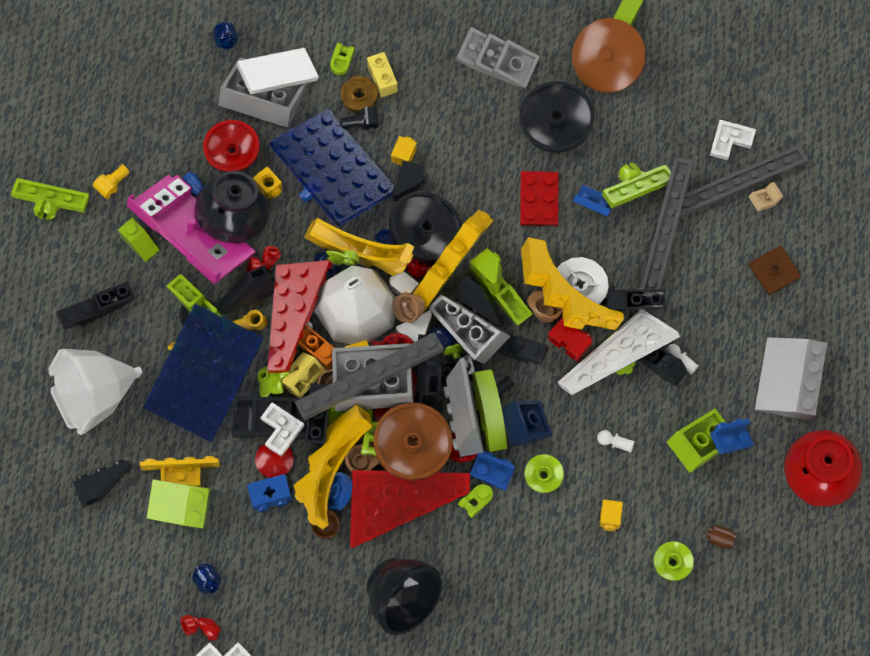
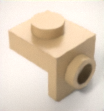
M772 182L765 189L752 192L748 197L759 212L774 207L783 198V195L775 182Z

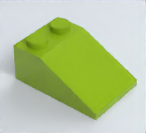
M716 408L677 431L667 441L689 473L719 454L710 434L716 429V425L725 422V420Z
M153 479L147 519L205 528L211 488Z

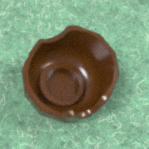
M327 509L329 525L324 528L328 530H323L317 525L311 524L312 532L322 539L334 537L339 532L341 526L339 516Z

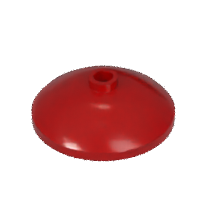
M226 120L217 123L208 131L203 142V151L207 161L212 167L221 172L243 171L256 160L260 147L259 139L254 129L239 120ZM231 149H235V150H236L235 153H230L229 151H230Z

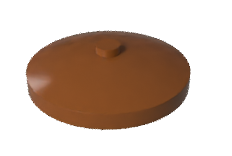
M614 18L597 20L586 26L575 40L572 50L573 67L579 79L593 90L603 93L622 91L631 86L644 69L646 62L644 41L633 26L622 20Z
M404 403L387 411L379 420L374 433L373 446L379 463L387 472L403 480L418 481L435 475L444 467L452 449V434L447 421L435 409L420 403Z

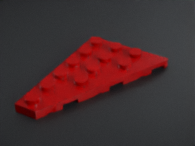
M352 470L350 548H355L406 522L412 521L444 504L469 494L470 473L437 472L427 479L409 481L397 478L387 471Z

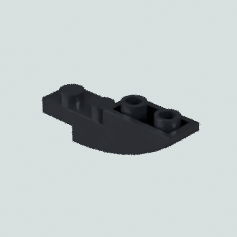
M126 281L92 294L90 299L58 310L56 315L63 330L77 325L82 327L120 309L134 300L135 296Z
M500 329L510 335V337L496 352L527 364L529 361L542 364L549 350L546 344L514 336L512 332Z
M418 334V340L428 335ZM440 353L414 366L413 372L418 373L414 403L424 404L433 408L435 396H440Z

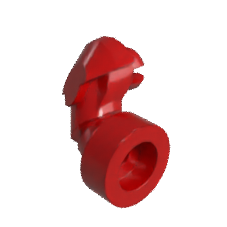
M275 246L266 247L263 251L262 261L259 258L250 257L247 262V272L263 265L268 271L280 259L281 253L279 249Z
M412 259L407 266V271L410 275L420 279V277L427 274L433 265L429 266V264Z
M189 614L180 618L181 627L187 636L195 634L197 628H201L208 640L214 641L218 638V633L221 632L219 625L213 619L204 617L200 619Z

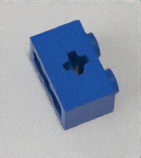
M285 474L247 484L254 511L264 512L269 510L270 506L277 505V507L288 505V501H292ZM268 491L272 492L271 498L268 497Z

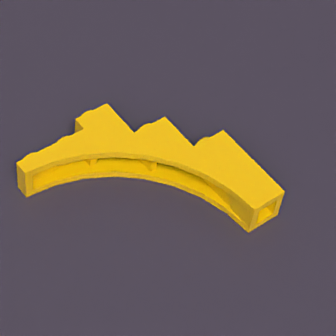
M478 209L472 217L470 216L464 222L454 239L447 245L437 262L430 268L413 293L419 295L424 300V312L429 308L471 248L494 221L486 212Z
M319 218L311 222L304 238L326 251H336L342 254L344 250L356 252L359 254V264L366 268L374 265L391 276L402 274L406 265L413 257L412 251L414 246L409 243L388 245L372 242L344 232Z
M528 237L521 248L525 284L542 287L544 305L562 308L564 326L583 329L586 324L617 330L624 320L623 313L599 305L578 292L565 280L553 264L548 253L546 241Z
M357 404L328 426L326 443L308 457L310 472L294 484L295 497L300 503H304L308 512V520L312 525H317L321 529L329 525L327 517L328 497L337 470L353 445L373 426L369 413Z

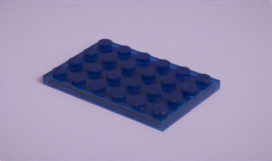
M329 108L270 141V147L338 227L393 195L395 189L393 183L346 128L342 126Z
M195 303L143 408L213 442L264 337Z

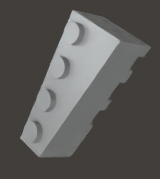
M442 294L429 307V310L475 361L483 364L510 337V335Z

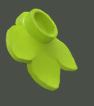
M344 250L343 254L336 251H326L330 255V257H327V260H330L335 265L356 266L360 260L358 258L359 254L353 251Z
M268 366L262 367L257 374V379L260 383V396L270 397L271 393L283 394L284 390L281 379L285 378L289 372L270 374L267 371Z

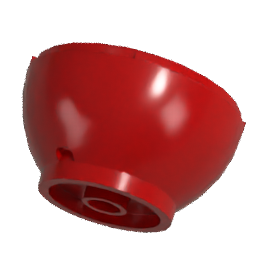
M815 430L804 434L790 446L784 460V471L788 485L800 499L813 506H834L849 499L856 492L863 472L862 460L854 444L847 437L830 430ZM825 458L831 459V464H827ZM805 467L808 472L807 474H804L802 470Z

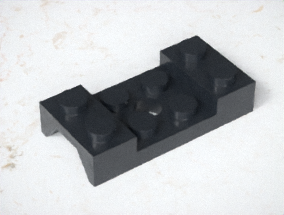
M234 396L232 437H271L275 429L263 422L261 416L270 404L274 403L304 423V427L294 440H306L307 420L304 421L295 405V401L301 398Z

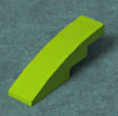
M472 267L469 268L475 278L486 287L489 295L517 326L533 315L510 284L506 283L503 277H501L500 292L496 294L473 273Z
M182 274L178 275L167 285L172 294L217 340L220 341L233 329L232 325L219 314L218 310Z
M491 369L473 372L476 410L480 412L481 431L485 432L486 451L493 452L507 449L502 408L493 372Z

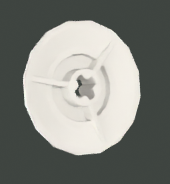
M584 257L571 258L561 263L557 268L572 287L593 302L600 304L606 297L608 277L603 268L594 260ZM577 282L584 284L582 289L576 286Z

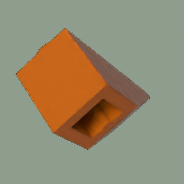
M305 325L304 335L299 340L298 345L308 355L315 357L326 370L333 369L332 348L334 347L309 326Z

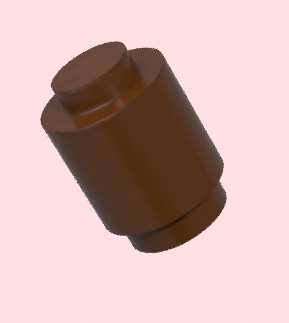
M715 524L714 527H709L706 538L709 539L708 543L725 549L727 547L732 549L737 534L733 533L731 529Z

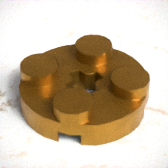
M355 76L342 85L341 101L344 107L352 112L360 113L362 108L374 106L377 102V87L367 77ZM358 91H361V93L364 96H362L361 98H357V96H354V94H357Z

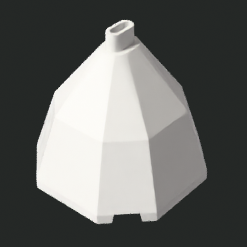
M352 265L328 279L324 285H321L314 312L334 342L351 345L367 340L369 343L393 329L395 314L392 303L395 296L378 271Z
M74 349L59 350L48 368L49 375L54 376L55 386L51 387L54 401L67 427L70 429L77 428V433L80 435L87 433L110 416L134 380L142 374L140 367L133 368L100 352Z

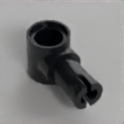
M373 106L362 108L357 115L341 118L343 129L360 126L364 130H369L368 128L374 127L376 129L379 127L377 108Z

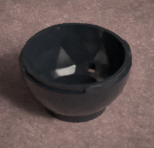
M240 171L224 172L210 179L201 188L194 207L196 221L205 232L213 238L235 244L245 243L247 240L259 235L265 229L270 215L269 201L264 189L251 176ZM219 209H221V210L224 211L225 213L221 214V213L219 212Z
M397 558L385 560L374 569L367 581L366 592L369 596L373 617L381 628L390 635L397 636L417 628L434 611L439 602L442 580L438 570L426 562L417 559L399 560Z

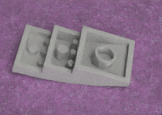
M470 27L455 60L479 72L525 89L540 56L510 40L505 42L490 33L486 35Z

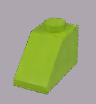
M133 218L118 229L121 238L145 263L160 251L146 231Z
M487 248L472 259L470 264L473 273L493 292L498 294L502 277L501 258L496 252L492 253Z

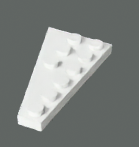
M640 310L558 383L562 389L573 395L679 338L680 335L676 330L645 310Z

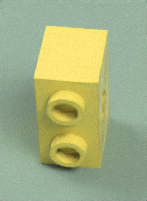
M382 52L368 57L367 66L380 98L398 92L397 81L385 53Z
M303 352L291 365L289 374L281 379L282 385L289 393L301 398L310 388V384H314L326 369L315 357Z

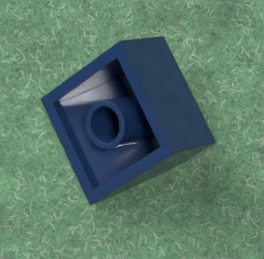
M540 400L514 401L502 408L504 426L511 446H523L553 436Z

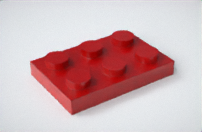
M521 171L520 226L558 227V172Z

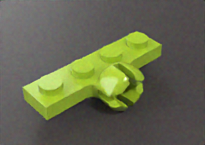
M629 163L630 167L626 164L619 170L618 178L622 183L603 190L602 196L609 206L614 208L667 186L671 174L670 169L665 164L651 171L643 172L635 163Z
M20 178L16 179L11 192L13 198L34 202V214L38 218L43 219L46 213L47 217L45 220L53 219L57 210L61 208L84 213L90 199L88 193Z

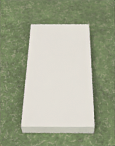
M305 48L237 62V67L250 95L317 81L319 77Z

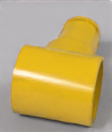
M122 164L111 175H100L94 181L93 187L105 199H109L112 193L117 192L118 183L129 174V170Z
M252 310L242 319L229 322L233 327L230 333L246 329L262 330L267 326V318L260 311ZM260 316V322L254 324V318Z

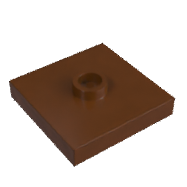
M781 245L748 264L768 296L801 278L800 273Z

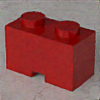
M563 317L548 333L547 340L556 347H564L567 350L565 354L576 362L592 346L593 341L587 332H581L577 328L564 326Z

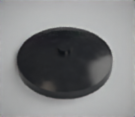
M562 81L547 82L534 88L523 100L520 108L521 129L529 142L541 150L554 153L570 151L580 146L589 137L594 125V108L587 94L579 87Z
M425 191L412 192L400 198L392 208L389 216V230L395 244L403 245L409 243L414 246L412 259L425 263H436L447 245L454 239L462 227L457 211L448 201L439 195Z

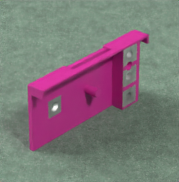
M167 175L135 199L134 194L128 197L127 207L186 256V260L214 285L256 252L246 242L239 244L225 242L213 238L205 232L195 218L194 207L196 198L191 195V187L178 175L173 178ZM218 250L221 254H215L214 252Z

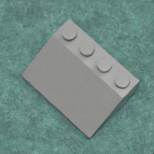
M240 57V58L238 59V61L246 60V59ZM236 62L220 88L218 106L288 128L295 116L307 83L250 95Z
M767 337L755 410L812 422L816 415L827 343L810 339Z
M410 343L332 348L333 383L410 345ZM412 368L335 405V410L346 411L356 404L362 409H377L413 403Z
M460 358L446 379L447 386L444 387L446 398L450 399L447 409L448 414L453 417V421H450L451 431L456 434V438L453 439L455 451L458 450L460 457L483 453V446L470 376L465 359Z

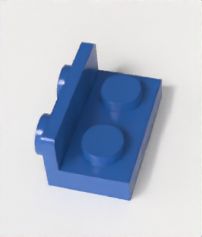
M585 185L581 186L578 195L576 194L573 199L574 202L608 217L613 210L601 192Z
M739 418L731 423L722 422L715 426L716 429L710 436L719 455L747 449L754 445L746 429V426L751 423L750 419L742 420Z
M488 451L478 453L470 472V477L506 491L515 471L513 463L504 458L502 460L495 458V455Z

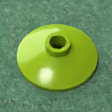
M537 455L525 467V480L529 487L537 492H552L563 481V467L553 456ZM545 472L548 476L547 478H541L540 474Z
M674 541L664 543L657 549L654 555V567L657 573L666 580H682L690 574L693 568V555L689 548L682 543ZM671 559L676 560L677 564L675 566L670 565L669 561Z

